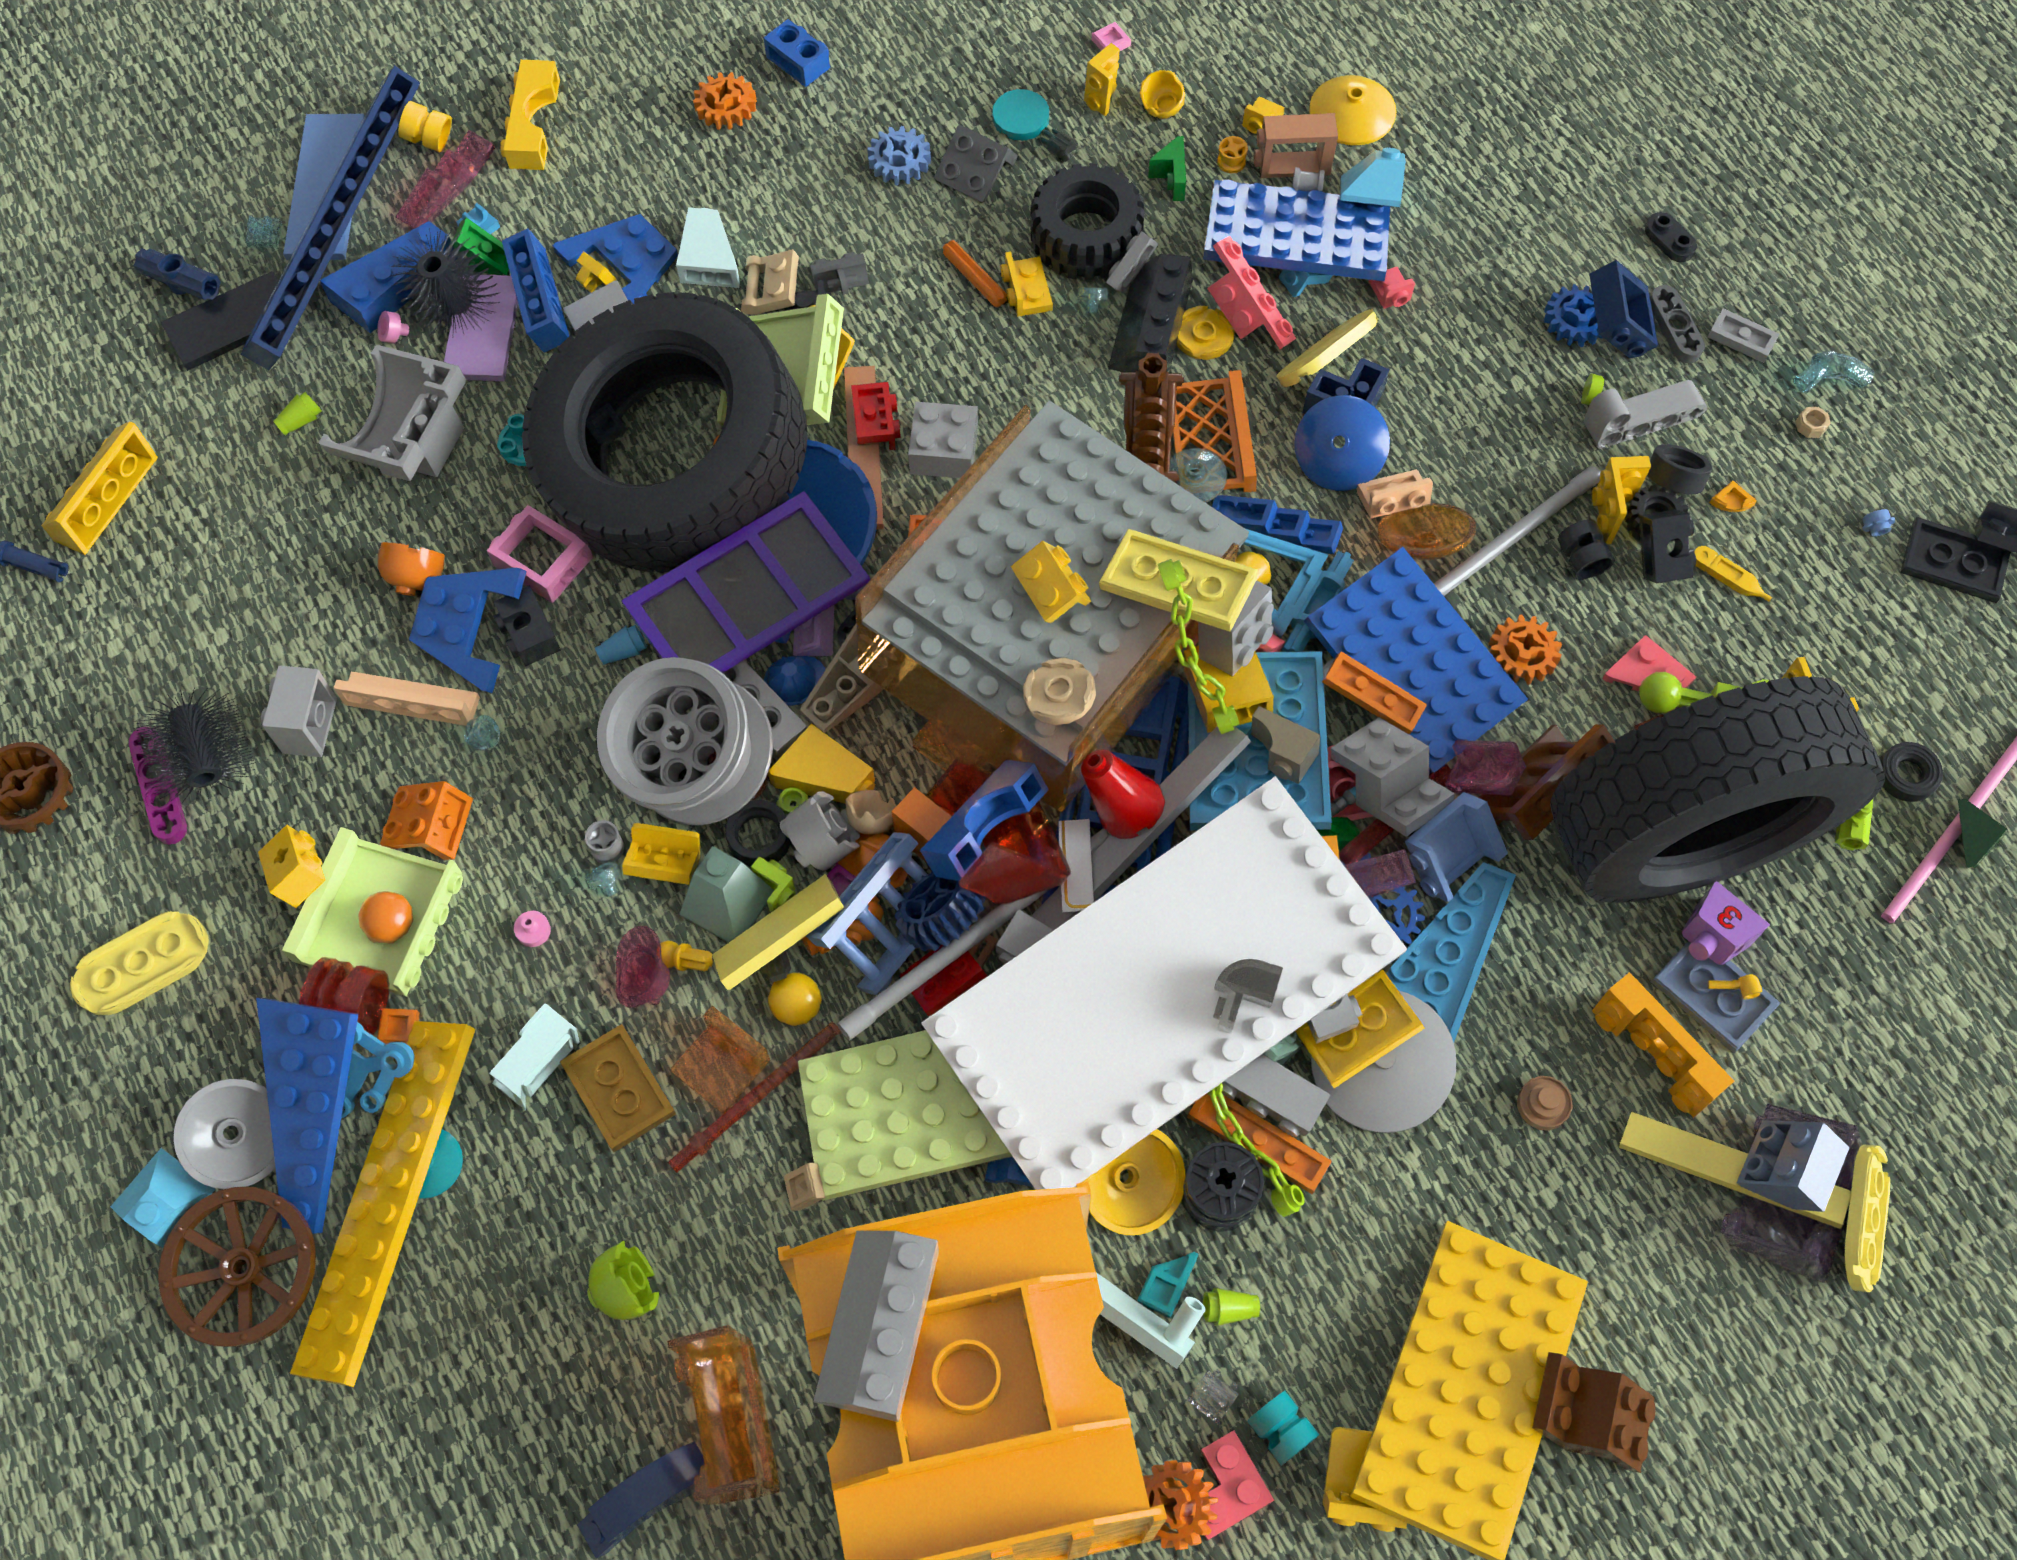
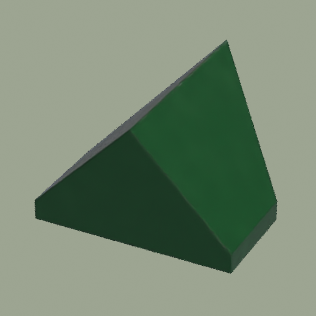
M1958 799L1966 868H1976L2009 831L1967 799Z

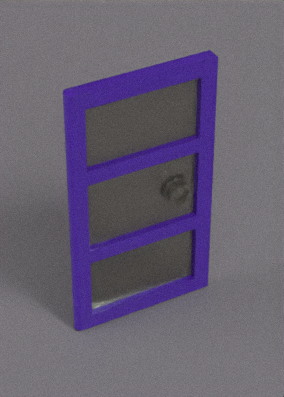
M804 491L624 598L621 602L661 659L671 657L691 659L706 663L724 673L871 582V579Z

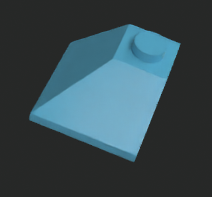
M1383 148L1382 151L1375 150L1341 176L1340 200L1400 207L1406 164L1405 154L1400 153V150L1395 148Z
M160 1148L110 1207L148 1240L164 1248L170 1232L179 1219L193 1205L211 1195L216 1189L194 1179L177 1159Z

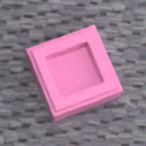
M1116 22L1092 33L1091 40L1101 51L1110 43L1118 47L1120 51L1131 46V39Z

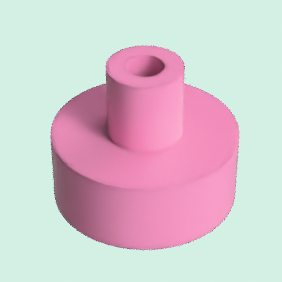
M389 311L381 313L378 321V338L380 341L396 343L400 335H408L409 325L401 323L398 313Z
M527 911L521 914L515 921V936L524 946H540L550 936V924L547 918L538 911Z

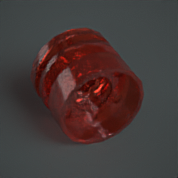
M328 956L321 957L314 963L306 977L299 1004L358 1014L357 1022L363 1026L366 1032L374 1035L380 1024L382 1008H386L389 998L390 983L388 974L381 969L365 965H359L354 968L348 961H338L336 958Z

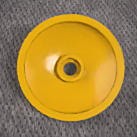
M1346 75L1332 78L1316 89L1310 101L1309 113H1335L1338 132L1337 143L1365 145L1381 139L1390 131L1396 117V105L1391 94L1381 84L1366 77Z
M1156 1129L1083 1181L1089 1182L1091 1190L1089 1214L1103 1227L1123 1235L1145 1234L1167 1222L1175 1213L1184 1194L1183 1185L1186 1177L1182 1156L1173 1141L1163 1132ZM1127 1169L1129 1173L1128 1179L1125 1182H1121L1120 1174L1123 1170Z

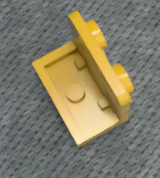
M1344 1427L1334 1428L1331 1432L1323 1495V1506L1327 1517L1332 1518L1333 1522L1344 1526H1354L1356 1522L1369 1523L1373 1528L1386 1532L1395 1531V1527L1406 1529V1522L1350 1497L1372 1431Z

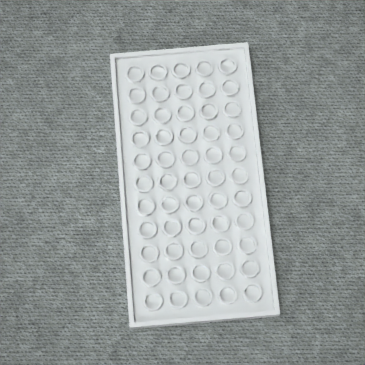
M1275 776L921 1022V1024L1035 1190L1074 1188L1076 1183L1085 1181L1407 951V948Z

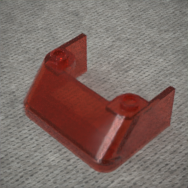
M957 757L927 793L926 797L938 806L955 814L993 773ZM1040 801L1029 812L1017 814L1003 820L985 835L982 841L986 850L962 877L959 885L962 888L987 897L996 904H1010L1063 884L1071 874V869Z

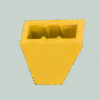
M812 723L768 771L770 783L775 788L785 790L795 787L804 791L809 796L824 791L834 797L832 801L845 804V799L850 794L858 791L874 790L875 787L873 768Z

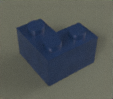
M1364 358L1359 360L1349 380L1320 369L1307 390L1302 413L1306 414L1312 406L1326 398L1339 395L1358 397L1376 407L1384 392L1390 369Z

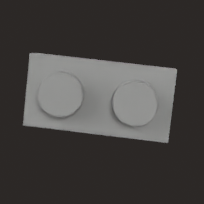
M1142 231L1139 236L1133 237L1126 250L1128 252L1121 262L1118 261L1113 265L1106 283L1124 294L1159 243Z
M1722 309L1708 338L1764 363L1780 334L1726 309Z

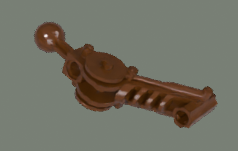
M1147 353L1143 359L1139 360L1138 371L1121 372V375H1119L1120 385H1125L1123 420L1126 434L1125 450L1177 484L1179 474H1177V471H1170L1171 436L1175 427L1177 386H1182L1184 377H1182L1181 373L1167 372V360L1162 359L1159 353Z

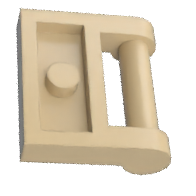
M793 249L765 257L755 255L747 257L745 267L748 271L746 296L742 300L741 311L744 314L757 315L794 306L799 256ZM765 272L763 298L757 299L760 273Z

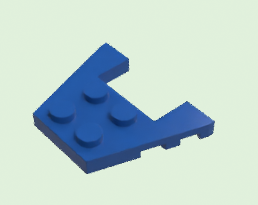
M641 214L570 237L552 245L554 252L569 267L578 263L576 260L583 251L588 255L596 251L629 283L622 290L627 299L631 300L633 304L634 298L647 296V291L654 282L660 280L678 256L677 249Z
M516 567L427 577L409 640L482 691L492 693L500 665L471 657L487 596L491 592L519 599L527 571Z

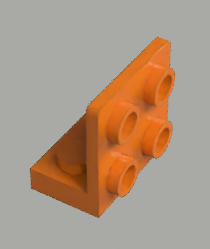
M445 781L400 786L394 795L393 805L387 823L383 828L380 845L391 849L422 847L443 860H454L474 798Z

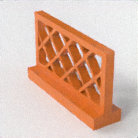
M1241 370L1229 371L1228 378L1182 383V386H1177V394L1188 393L1194 397L1186 407L1176 401L1173 438L1180 486L1191 494L1243 488V492H1256L1257 474ZM1223 389L1224 396L1217 403L1205 396L1210 390ZM1199 402L1211 408L1203 418L1191 411ZM1216 413H1219L1228 420L1221 429L1209 422ZM1186 416L1198 423L1190 432L1179 427V423ZM1203 427L1215 434L1207 444L1195 437ZM1220 439L1232 447L1225 455L1212 448ZM1189 442L1201 449L1193 459L1182 453V450ZM1206 454L1219 461L1211 470L1199 464ZM1226 465L1235 471L1236 478L1223 480L1216 474ZM1193 468L1205 476L1200 482L1186 484V476Z

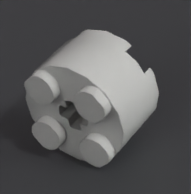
M824 791L815 793L787 814L786 818L780 822V829L790 838L796 848L794 855L797 861L804 867H808L811 864L822 871L830 869L860 846L855 842L860 837V833L848 823L846 809L839 812L830 803L834 797Z

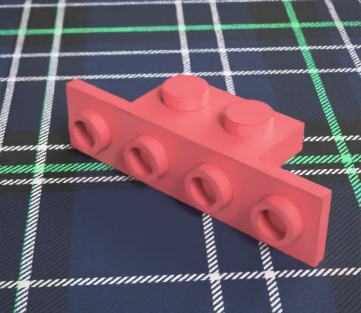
M1229 236L1213 245L1229 273L1207 289L1239 338L1246 337L1264 324L1279 349L1294 341L1296 337L1293 334L1291 324L1286 319H1283L1276 308L1274 298L1261 285L1258 273L1249 266L1243 257L1239 244Z

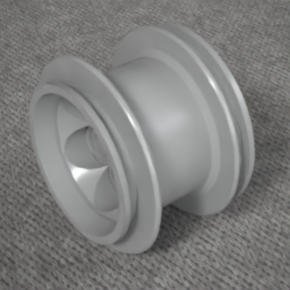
M671 657L657 659L636 668L616 685L601 711L597 728V748L601 764L607 776L628 799L640 806L652 809L659 815L676 823L706 825L732 816L747 805L756 795L769 771L773 753V737L770 722L763 707L750 692L731 682L723 673L706 663L686 658ZM692 708L688 714H685L686 710ZM719 719L718 727L711 731L712 723ZM716 752L715 761L708 765L709 756ZM687 769L685 778L679 782V774L682 770Z

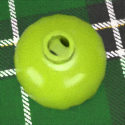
M622 1241L599 1255L590 1268L588 1277L589 1288L587 1291L589 1301L595 1308H599L602 1313L612 1319L631 1320L652 1311L658 1304L659 1292L652 1293L647 1277L655 1276L646 1257L636 1246L628 1249L625 1247V1241Z

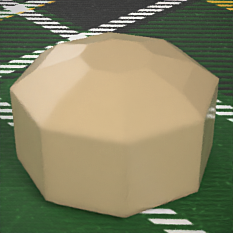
M1806 407L1796 420L1797 431L1807 438H1820L1831 424L1829 414L1820 407Z

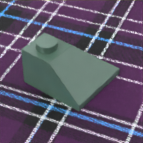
M712 846L692 876L679 915L729 943L753 926L767 905V900L774 890L741 861Z

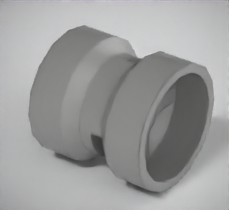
M607 820L594 822L588 827L585 832V841L593 858L603 864L617 861L624 852V843L617 827Z

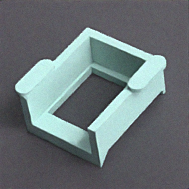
M546 1003L521 1029L519 1035L522 1037L489 1073L495 1078L492 1084L524 1110H526V1095L531 1098L559 1066L560 1061L566 1058L573 1050L572 1043L574 1042L578 1045L580 1042L577 1028Z

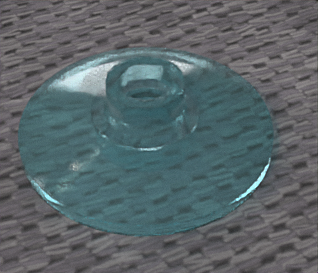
M1191 448L1175 454L1170 459V471H1177V474H1179L1177 484L1206 503L1213 500L1224 489L1227 481V470L1224 462L1215 453L1206 449ZM1192 469H1199L1200 471H1198V472H1192V471H1190V470H1192Z

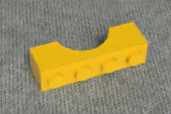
M520 60L519 70L514 73L515 91L509 98L511 112L510 117L507 116L505 119L506 138L501 140V155L506 157L509 169L544 170L548 150L543 129L533 125L530 120L537 110L548 104L555 103L557 100L560 78L555 61Z

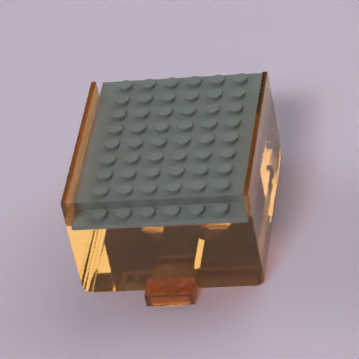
M1049 400L1030 423L1031 408L1027 405L1023 406L860 591L855 600L858 664L860 670L869 679L929 720L913 738V748L966 786L986 761L997 769L1005 760L1035 763L1049 789L1041 800L1058 811H1064L1085 785L1081 765L1086 757L1100 749L1111 752L1181 664L1174 647L1175 642L1180 638L1179 627L1171 621V612L1100 589L1099 581L1127 529L1233 562L1236 560L1239 548L1247 539L1249 531ZM1042 540L1054 547L1059 545L1064 549L1071 560L1068 564L1073 573H1078L1086 582L1088 589L1085 592L1091 600L1086 606L1077 602L1051 624L1044 621L1010 567ZM1189 619L1184 625L1186 637L1190 638L1195 646L1199 642L1198 621ZM1188 643L1186 648H1183L1182 644H1180V649L1183 657L1184 650L1190 649ZM1067 658L1077 660L1084 665L1086 670L1090 671L1094 678L1096 697L1091 709L1082 718L1069 724L1052 725L1039 721L1031 715L1024 701L1023 686L1028 674L1033 669L1036 671L1042 667L1041 663L1050 659Z

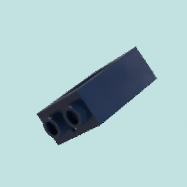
M1617 260L1591 272L1589 276L1599 335L1628 358L1642 356L1647 351L1658 347L1648 286Z

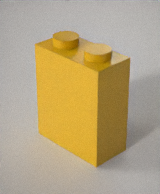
M1196 646L1195 649L1199 658V646ZM1190 649L1184 650V660L1188 662L1187 658L1189 656L1193 657ZM1254 652L1249 664L1245 667L1242 666L1234 676L1200 658L1198 659L1197 665L1202 673L1211 675L1225 687L1224 702L1226 707L1234 706L1240 725L1252 722V715L1259 706L1273 712L1274 696L1256 652ZM1184 667L1185 675L1191 686L1207 733L1212 732L1217 727L1212 708L1220 706L1218 700L1209 699L1196 687V675L1191 667ZM1206 680L1207 684L1202 686L1213 695H1216L1215 690L1219 688L1209 680Z

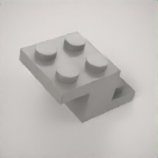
M1380 717L1331 747V759L1356 774V805L1406 837L1426 824L1454 801L1455 793L1429 779V746Z

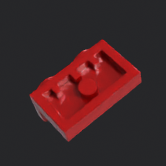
M888 382L851 385L857 444L888 441L889 450H896L895 439L901 438L899 419L893 420L892 413L898 412L896 394H890Z

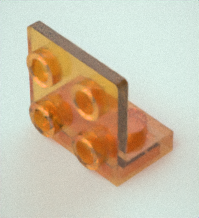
M711 1006L703 1015L707 1028L671 1067V1072L720 1113H725L770 1062V1058L763 1045L714 1006Z

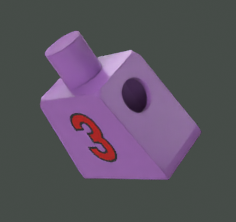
M1716 881L1695 906L1682 930V934L1691 943L1689 952L1695 959L1704 961L1709 957L1716 964L1723 965L1749 948L1770 924Z

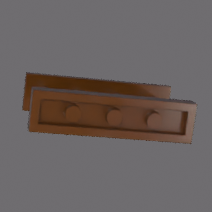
M1552 724L1478 798L1487 801L1497 826L1502 821H1512L1524 840H1534L1554 820L1550 802L1560 782L1589 756H1594L1596 751L1610 742L1615 743L1604 724H1595L1578 742L1567 741L1558 726Z

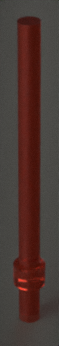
M831 1021L702 1133L697 1131L687 1140L689 1144L667 1162L669 1166L677 1173L698 1154L702 1157L712 1148V1142L799 1068V1060L811 1058L841 1032L838 1026Z

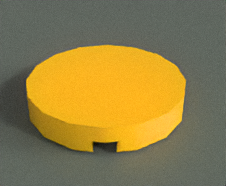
M1196 306L1184 312L1177 340V346L1182 352L1195 359L1210 360L1220 357L1229 350L1234 340V329L1222 310L1217 308L1216 310L1208 309V306Z

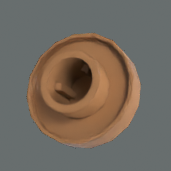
M1539 1076L1530 1079L1521 1088L1517 1097V1108L1521 1117L1528 1125L1538 1130L1549 1131L1559 1128L1569 1118L1573 1109V1102L1568 1088L1561 1081L1553 1077Z

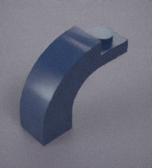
M694 1441L662 1456L618 1484L588 1509L590 1513L577 1526L597 1559L611 1551L631 1531L648 1518L669 1505L695 1493L715 1474Z

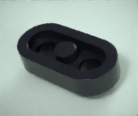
M1657 212L1648 218L1645 225V233L1668 258L1675 262H1686L1693 257L1697 249V242L1674 217L1664 212Z

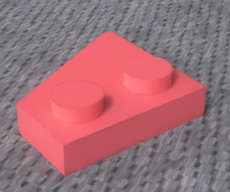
M1645 635L1604 674L1602 679L1609 683L1617 681L1633 686L1632 690L1639 692L1642 681L1655 672H1667L1674 675L1683 688H1688L1695 681L1696 676Z

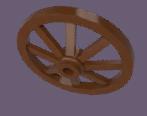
M233 1187L215 1192L203 1198L179 1219L170 1232L161 1254L158 1273L159 1290L168 1315L186 1335L213 1346L241 1347L270 1337L294 1317L311 1288L316 1266V1250L311 1229L302 1213L290 1201L265 1189ZM252 1201L266 1204L270 1207L247 1249L237 1202ZM221 1207L224 1209L233 1249L229 1251L194 1230L205 1217ZM281 1214L292 1229L296 1244L260 1256ZM186 1240L220 1260L218 1268L177 1276L179 1257ZM298 1257L297 1272L290 1292H287L262 1273L263 1268ZM247 1263V1269L242 1273L241 1268ZM223 1279L225 1281L197 1316L193 1318L185 1308L178 1289ZM255 1283L279 1301L281 1305L266 1320L252 1327V1284ZM238 1287V1332L222 1333L206 1328V1324Z

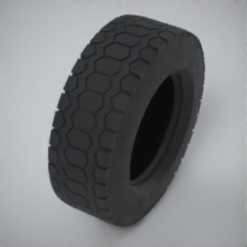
M674 292L657 293L656 298L652 294L634 298V304L631 300L613 306V313L607 309L593 317L594 324H591L590 321L583 324L574 331L577 337L574 338L570 335L557 348L560 354L554 352L545 364L544 368L547 372H540L533 386L535 391L531 390L526 405L528 411L524 413L522 427L524 430L522 432L523 454L529 475L540 496L565 526L586 543L590 550L612 563L614 562L617 565L630 569L634 568L639 571L654 572L655 570L656 572H670L785 503L789 498L787 493H792L799 476L797 473H801L805 459L804 453H806L807 420L798 387L768 337L749 317L735 307L712 297L678 292L677 295ZM678 382H702L716 386L726 392L727 411L722 431L710 451L691 469L670 480L648 485L626 484L609 477L607 469L609 444L606 442L601 444V446L598 444L586 426L587 417L609 403L621 419L636 402L647 394L663 386Z
M1812 676L1791 677L1790 679L1769 680L1767 683L1763 681L1746 685L1742 689L1738 687L1721 692L1716 697L1712 695L1695 701L1688 707L1685 705L1664 714L1662 718L1657 717L1639 726L1638 730L1633 729L1615 739V743L1610 742L1596 751L1594 756H1589L1577 768L1573 769L1555 789L1550 805L1556 828L1577 878L1588 896L1602 902L1625 903L1627 901L1636 902L1644 901L1645 899L1661 898L1666 895L1713 884L1716 881L1720 882L1776 860L1823 836L1827 831L1833 830L1844 823L1845 820L1858 813L1881 790L1885 781V775L1879 756L1852 701L1844 689L1837 682L1827 678Z

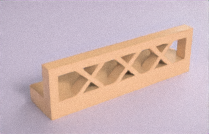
M352 671L348 681L336 680L334 685L335 692L343 704L347 706L470 727L480 699L477 692Z

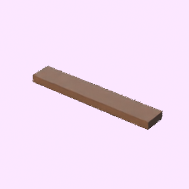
M875 366L844 367L848 458L856 463L867 477L877 504L876 530L884 529L879 442L857 444L851 385L876 383Z

